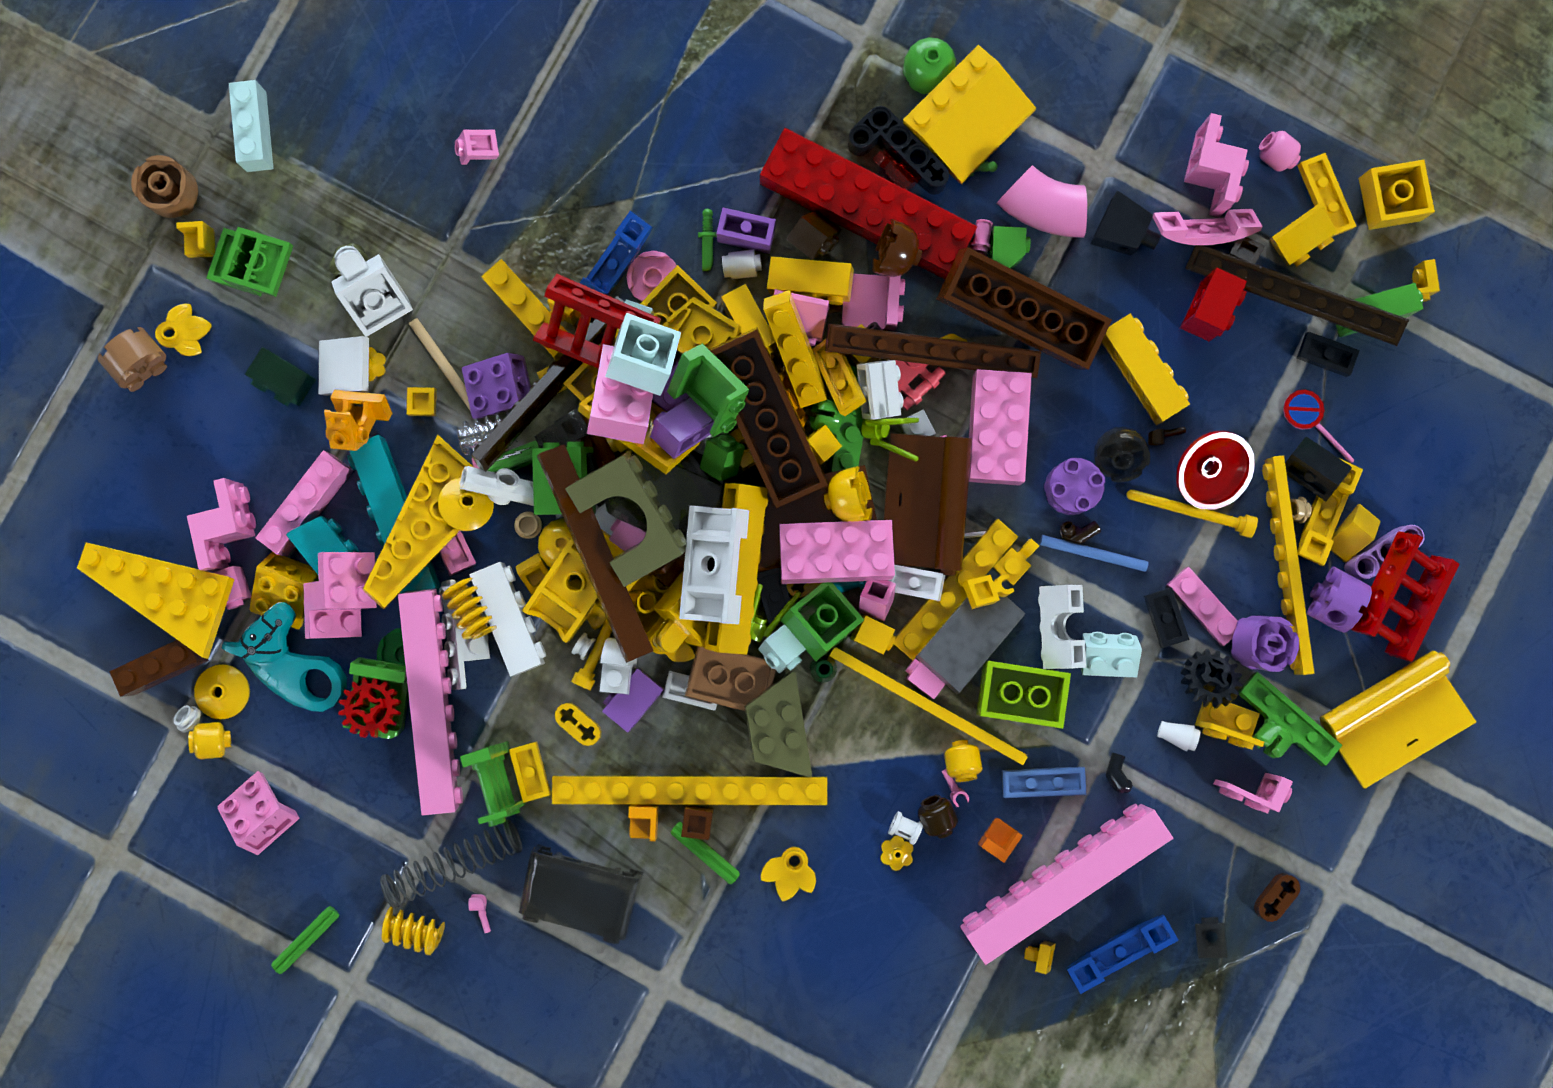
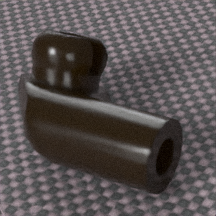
M1066 521L1060 526V535L1065 540L1077 544H1082L1101 532L1096 521H1092L1082 528L1073 525L1070 521Z

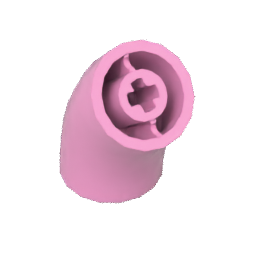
M1033 165L996 203L1009 215L1037 230L1065 237L1084 238L1087 225V192L1085 185H1073L1054 180L1040 172Z

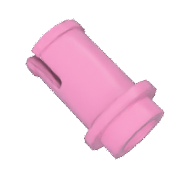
M986 219L976 220V226L978 227L974 234V240L970 243V248L986 256L988 251L991 250L989 241L993 223Z

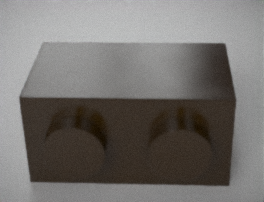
M815 210L802 216L786 239L809 258L814 259L819 255L824 256L828 251L831 252L840 241L837 236L842 229Z

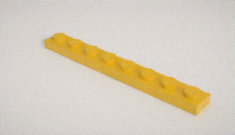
M1284 455L1274 456L1264 460L1265 464L1263 465L1262 473L1268 483L1269 491L1266 493L1267 505L1271 507L1272 511L1270 529L1272 534H1275L1274 557L1279 562L1280 569L1277 580L1279 587L1283 590L1284 597L1281 601V609L1283 614L1286 615V619L1293 625L1290 626L1293 632H1297L1299 638V651L1290 668L1294 670V675L1315 674Z

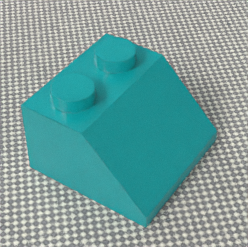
M319 516L286 534L317 575L318 553L359 552L357 546L350 539L346 541L340 532L343 529L333 518L329 519Z

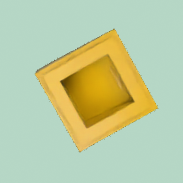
M539 553L516 566L518 576L531 595L549 571Z

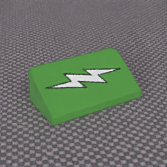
M537 440L504 452L487 471L496 473L502 468L515 471L533 464L532 449L540 448L539 442Z

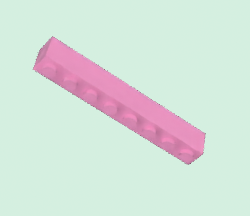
M437 589L402 592L398 594L421 815L456 812L459 803H463L462 787H457L456 776H460V763L458 759H454V749H457L456 732L451 730V722L454 721V708L448 702V694H451L450 677L446 678L445 667L448 666L449 659L447 650H443L442 639L446 637L444 622L440 623L439 612L443 610L442 597L437 595Z

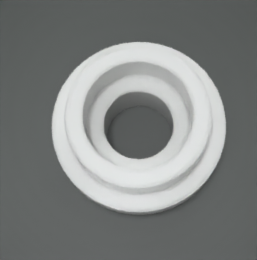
M188 705L180 708L174 717V724L177 725V729L183 733L193 730L195 725L200 723V709Z

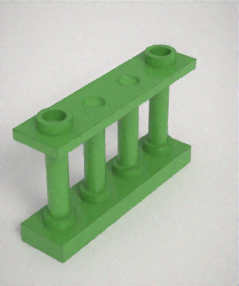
M509 741L460 756L463 767L472 765V769L477 772L488 811L487 814L478 818L479 824L488 822L489 827L506 822L505 817L520 813L519 808L526 805V802L523 803L522 800L514 801L503 763L505 759L504 754L508 753L509 749H511Z

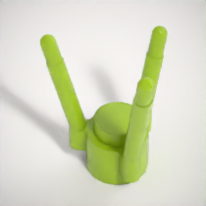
M919 418L863 420L861 432L864 438L871 439V445L881 446L903 457L918 461V456L884 442L882 439L889 435L890 425L918 423Z
M758 584L754 597V616L750 629L751 639L761 642L764 636L768 638L782 617L799 599L801 592H796L770 625L767 626L768 620L757 615L762 591V584Z

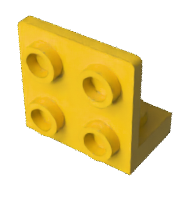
M271 552L256 567L249 610L262 616L274 604L278 602L287 603L296 614L291 627L300 629L304 620V583L319 581V576L311 566Z
M1202 702L1195 726L1203 728L1202 734L1226 740L1228 737V743L1253 750L1254 746L1263 747L1265 743L1252 737L1260 713L1229 703L1226 707L1221 704L1217 709H1214L1212 703H1209L1207 707H1203Z

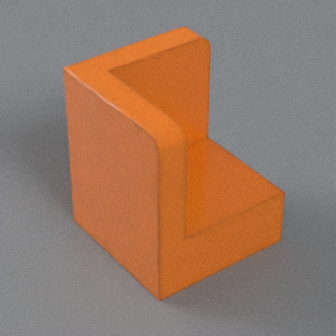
M996 817L978 842V845L1005 863L1023 835Z

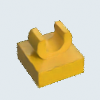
M1044 941L1040 943V948L1026 947L1024 959L1037 962L1035 972L1047 974L1051 971L1056 943Z

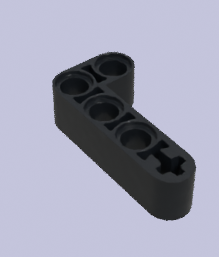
M874 107L850 130L848 148L855 156L866 155L879 143L926 192L936 195L945 189L949 179L947 167L887 107ZM882 118L886 124L884 126H877L873 120ZM862 136L866 138L867 143L857 144L854 138ZM894 137H901L905 143L903 145H896L892 142V139ZM912 156H920L924 162L922 164H914L910 158ZM938 176L941 178L940 181L935 180L933 182L931 180V177L936 178Z

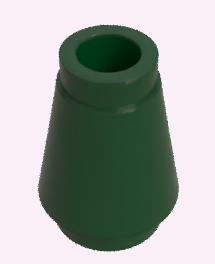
M824 655L817 662L813 659L810 664L811 676L818 682H829L836 675L837 665L829 656ZM822 664L829 666V672L825 675L819 672V667Z

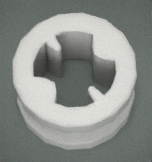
M585 632L581 635L571 652L574 655L579 654L582 660L587 657L596 642L595 638L589 639L587 637L588 634Z

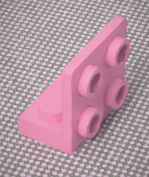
M259 771L218 805V810L236 845L256 855H259L300 819L295 810L278 802L265 776Z

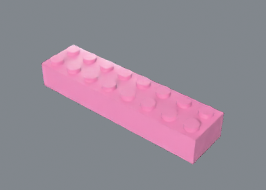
M1142 804L1129 806L1123 811L1124 816L1116 821L1111 819L1105 822L1100 827L1101 831L1094 836L1089 834L1077 842L1078 847L1070 852L1065 850L1059 853L1054 858L1055 862L1048 867L1043 865L1034 870L1032 878L1026 882L1022 880L1016 882L1008 889L1010 891L1002 898L996 896L988 901L986 909L980 913L975 911L967 915L963 919L964 923L960 925V928L984 964L987 965L1172 840L1173 836L1156 811Z

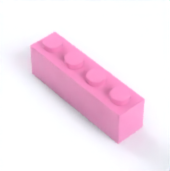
M323 450L262 528L256 539L275 554L288 556L295 546L286 534L317 518L354 470L333 454Z

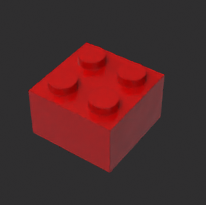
M1215 268L1201 280L1180 329L1208 342L1216 336L1220 337L1225 330L1228 331L1235 320V316L1232 314L1235 307H1239L1246 296L1247 291L1243 289L1247 281L1220 268Z

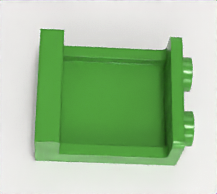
M703 343L682 354L667 390V393L673 399L687 393L714 420V424L709 432L713 437L722 432L728 433L734 428L737 423L735 419L746 404L744 400L749 392V389Z
M567 442L566 449L577 475L581 479L587 475L586 454L594 453L593 447H584V442ZM543 443V448L532 449L534 515L562 514L537 458L539 453L558 447L560 443ZM594 505L592 509L594 514H596V505Z
M358 657L350 663L349 674H353V682L362 685V678H368L370 683L373 678L380 679V685L386 681L390 683L388 690L395 689L398 692L393 697L394 699L401 700L402 703L395 706V709L401 712V715L393 716V720L397 723L396 726L388 724L387 734L380 730L378 731V736L381 738H394L405 727L409 698L406 666ZM374 690L378 699H385V696L379 690ZM370 702V707L364 711L370 713V709L376 705ZM386 712L382 715V717L380 718V721L383 719V717L385 716ZM355 717L358 723L366 726L363 717Z

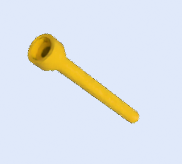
M1133 489L1128 490L1126 493L1129 500L1235 528V531L1239 532L1241 536L1248 538L1253 537L1257 528L1258 518L1246 514L1237 518Z
M607 618L583 669L580 668L579 672H575L571 680L572 683L590 691L595 683V680H593L595 674L593 672L602 655L604 643L612 633Z

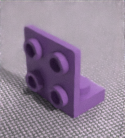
M505 353L462 367L473 419H480L510 410L518 400H522L531 387L525 358L522 355Z

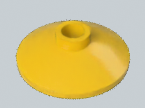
M456 478L447 483L440 492L438 498L439 513L442 519L454 529L460 531L479 529L490 519L494 509V502L488 498V495L460 489L461 478ZM465 497L470 498L472 505H464L462 499Z
M225 664L215 665L206 669L197 679L194 688V697L199 709L207 716L215 719H228L239 714L246 706L250 695V687L246 676L236 667ZM217 687H220L222 689V695L220 697H217L215 695V689Z

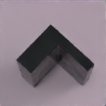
M1308 437L1302 440L1285 462L1287 476L1325 502L1352 469L1350 465Z

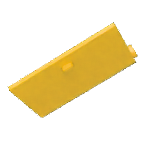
M1430 651L1320 716V722L1324 730L1342 744L1338 751L1363 789L1476 723V720L1446 677L1449 674L1450 661L1442 652Z

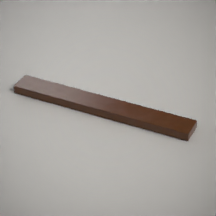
M828 324L825 351L968 370L979 369L1032 373L1031 378L1038 377L1041 351L836 324Z
M565 444L539 453L537 458L625 662H630L653 652L654 650L629 592L610 565L613 555L592 507L579 513L565 490L569 485L579 480Z

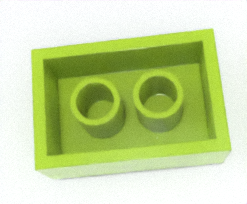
M986 661L982 669L976 715L1063 729L1071 673Z

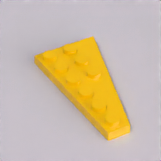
M437 435L363 588V591L383 609L460 532V530L452 528L442 519L438 509V498L441 490L447 483L456 478H461L465 466H473L439 435ZM465 497L462 499L464 505H472L470 498Z
M85 543L77 569L199 656L206 659L209 658L235 579L100 545Z

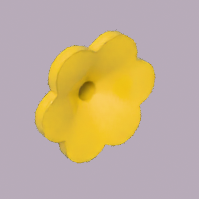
M369 347V382L373 381L376 376H383L386 371L384 367L386 357L382 353H377L372 347Z
M895 835L891 840H885L882 843L881 849L883 853L880 858L883 864L890 865L892 870L898 871L903 866H909L912 863L911 853L913 845L908 841H904L901 836Z

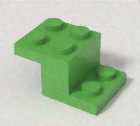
M238 227L237 231L223 228L206 279L260 297L262 293L276 297L293 245L289 242Z

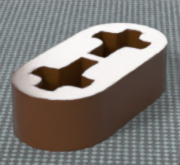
M1286 873L1276 875L1257 898L1254 906L1256 914L1268 922H1274L1281 918L1300 893L1299 881ZM1283 881L1289 882V887L1291 888L1289 892L1282 891L1281 883ZM1265 903L1272 904L1271 907L1274 909L1272 914L1266 912V909L1263 907Z

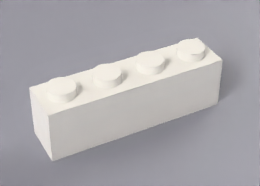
M498 562L469 574L470 578H473V585L478 587L476 590L477 595L483 598L480 601L481 605L487 606V609L484 611L485 615L492 616V619L488 622L489 625L497 626V629L492 631L510 677L545 664L543 659L546 657L545 649L540 641L536 642L533 632L536 631V627L530 616L526 617L522 611L526 603L520 591L516 592L512 582L516 581L510 565L506 567L505 563Z

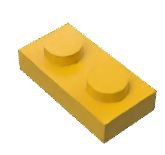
M537 741L509 749L523 803L550 796L551 791Z

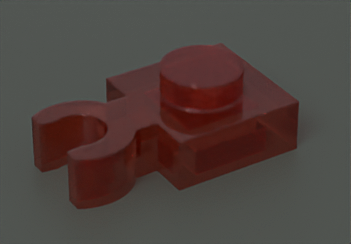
M886 150L883 152L879 151L873 158L880 167L886 170L885 173L890 177V182L906 190L912 189L918 182Z

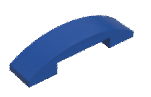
M629 211L615 231L617 235L587 278L583 277L580 284L609 295L638 255L653 227L635 213Z
M1161 915L1112 937L1081 956L1066 969L1080 994L1104 982V977L1152 951L1155 954L1179 940L1166 917Z

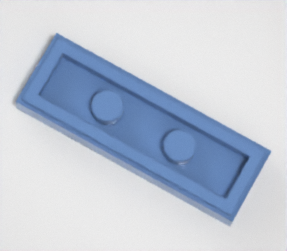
M1085 767L1001 770L1003 798L1087 795Z

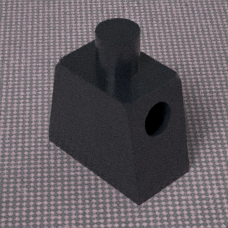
M1117 191L1111 198L1090 244L1123 254L1133 255L1138 250L1140 244L1154 250L1161 235L1148 229L1153 215Z

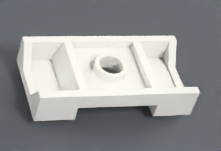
M689 506L679 619L739 624L742 596L735 594L740 539H747L749 510ZM713 557L715 567L710 572L707 568V562Z

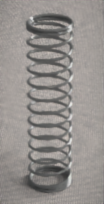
M509 819L503 823L504 831L513 849V853H510L504 846L498 827L496 825L493 826L495 835L503 849L502 858L495 852L488 831L484 829L485 839L493 853V862L486 858L477 834L473 835L475 844L483 857L482 867L475 861L470 843L464 838L465 849L473 861V871H470L465 866L462 852L458 844L454 843V851L463 866L462 876L456 872L449 850L444 847L445 858L453 871V880L446 876L441 858L437 852H434L435 863L443 875L442 885L436 881L431 862L424 856V865L433 880V889H429L426 886L423 871L419 863L414 861V870L424 888L422 894L416 890L412 873L404 865L405 877L414 891L413 898H409L406 895L404 882L397 870L393 871L395 882L389 875H382L380 885L386 901L391 907L396 909L400 905L405 904L406 898L413 901L416 894L424 896L426 889L433 892L436 885L444 887L446 880L453 883L456 875L464 878L466 871L473 874L476 866L484 869L486 862L493 865L496 857L504 860L506 853L513 856L515 852H522L521 839L514 824ZM397 876L399 877V880H400V882H401L402 888H401V886H400V884H399V882H398ZM387 881H388V883H389V885H390V887H391V889H392V891H393V894H392V892H391L390 889H389V886H388V884H387ZM397 886L404 896V901L402 903H400L401 900Z

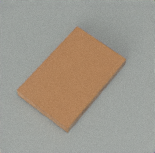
M697 646L684 696L745 711L744 706L759 697L763 694V691L773 685L776 669L769 667L765 659L744 654L719 653Z

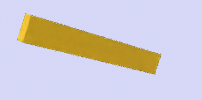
M837 647L831 650L829 657L1017 763L1024 765L1028 758L1025 753Z

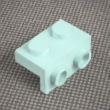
M1102 632L1083 633L1082 640H1085L1086 668H1081L1082 675L1137 678L1142 652L1137 636L1129 633H1120L1119 635Z

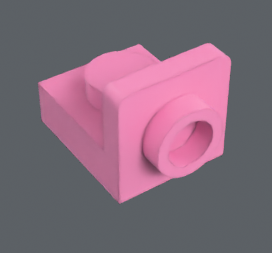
M495 130L462 131L458 139L455 140V153L460 157L461 165H467L470 160L498 158L499 152Z

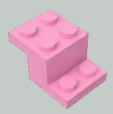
M1211 113L1196 131L1184 182L1214 189L1215 192L1209 215L1220 217L1227 210H1230L1235 202L1239 201L1243 186H1239L1241 176L1244 177L1247 172L1249 160H1245L1247 149L1219 143L1223 132V126H1220L1222 116Z
M226 478L213 481L219 508L187 516L198 569L202 571L215 572L228 568L231 558L224 544L255 536L256 520L249 511V491L244 484Z
M375 552L318 553L319 581L304 583L305 639L362 637L361 609L377 608L376 602L363 591L375 565Z

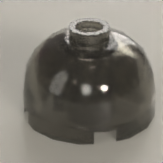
M1114 427L1107 430L1097 440L1094 447V463L1100 472L1106 477H1110L1112 481L1128 482L1143 474L1142 470L1146 465L1150 464L1149 447L1143 436L1136 430L1127 427Z

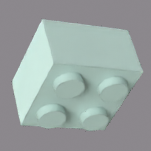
M626 313L616 338L605 377L661 396L671 373L681 332Z

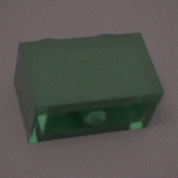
M264 347L260 349L245 373L246 376L253 379L251 385L263 392L270 389L276 393L274 399L286 406H289L290 403L300 406L316 381L312 376Z

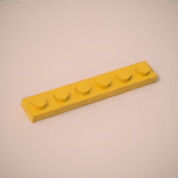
M996 519L963 557L962 571H956V576L948 575L944 579L941 600L927 599L896 635L893 645L908 658L914 660L918 653L967 598L963 583L967 580L985 576L1019 536L999 519Z

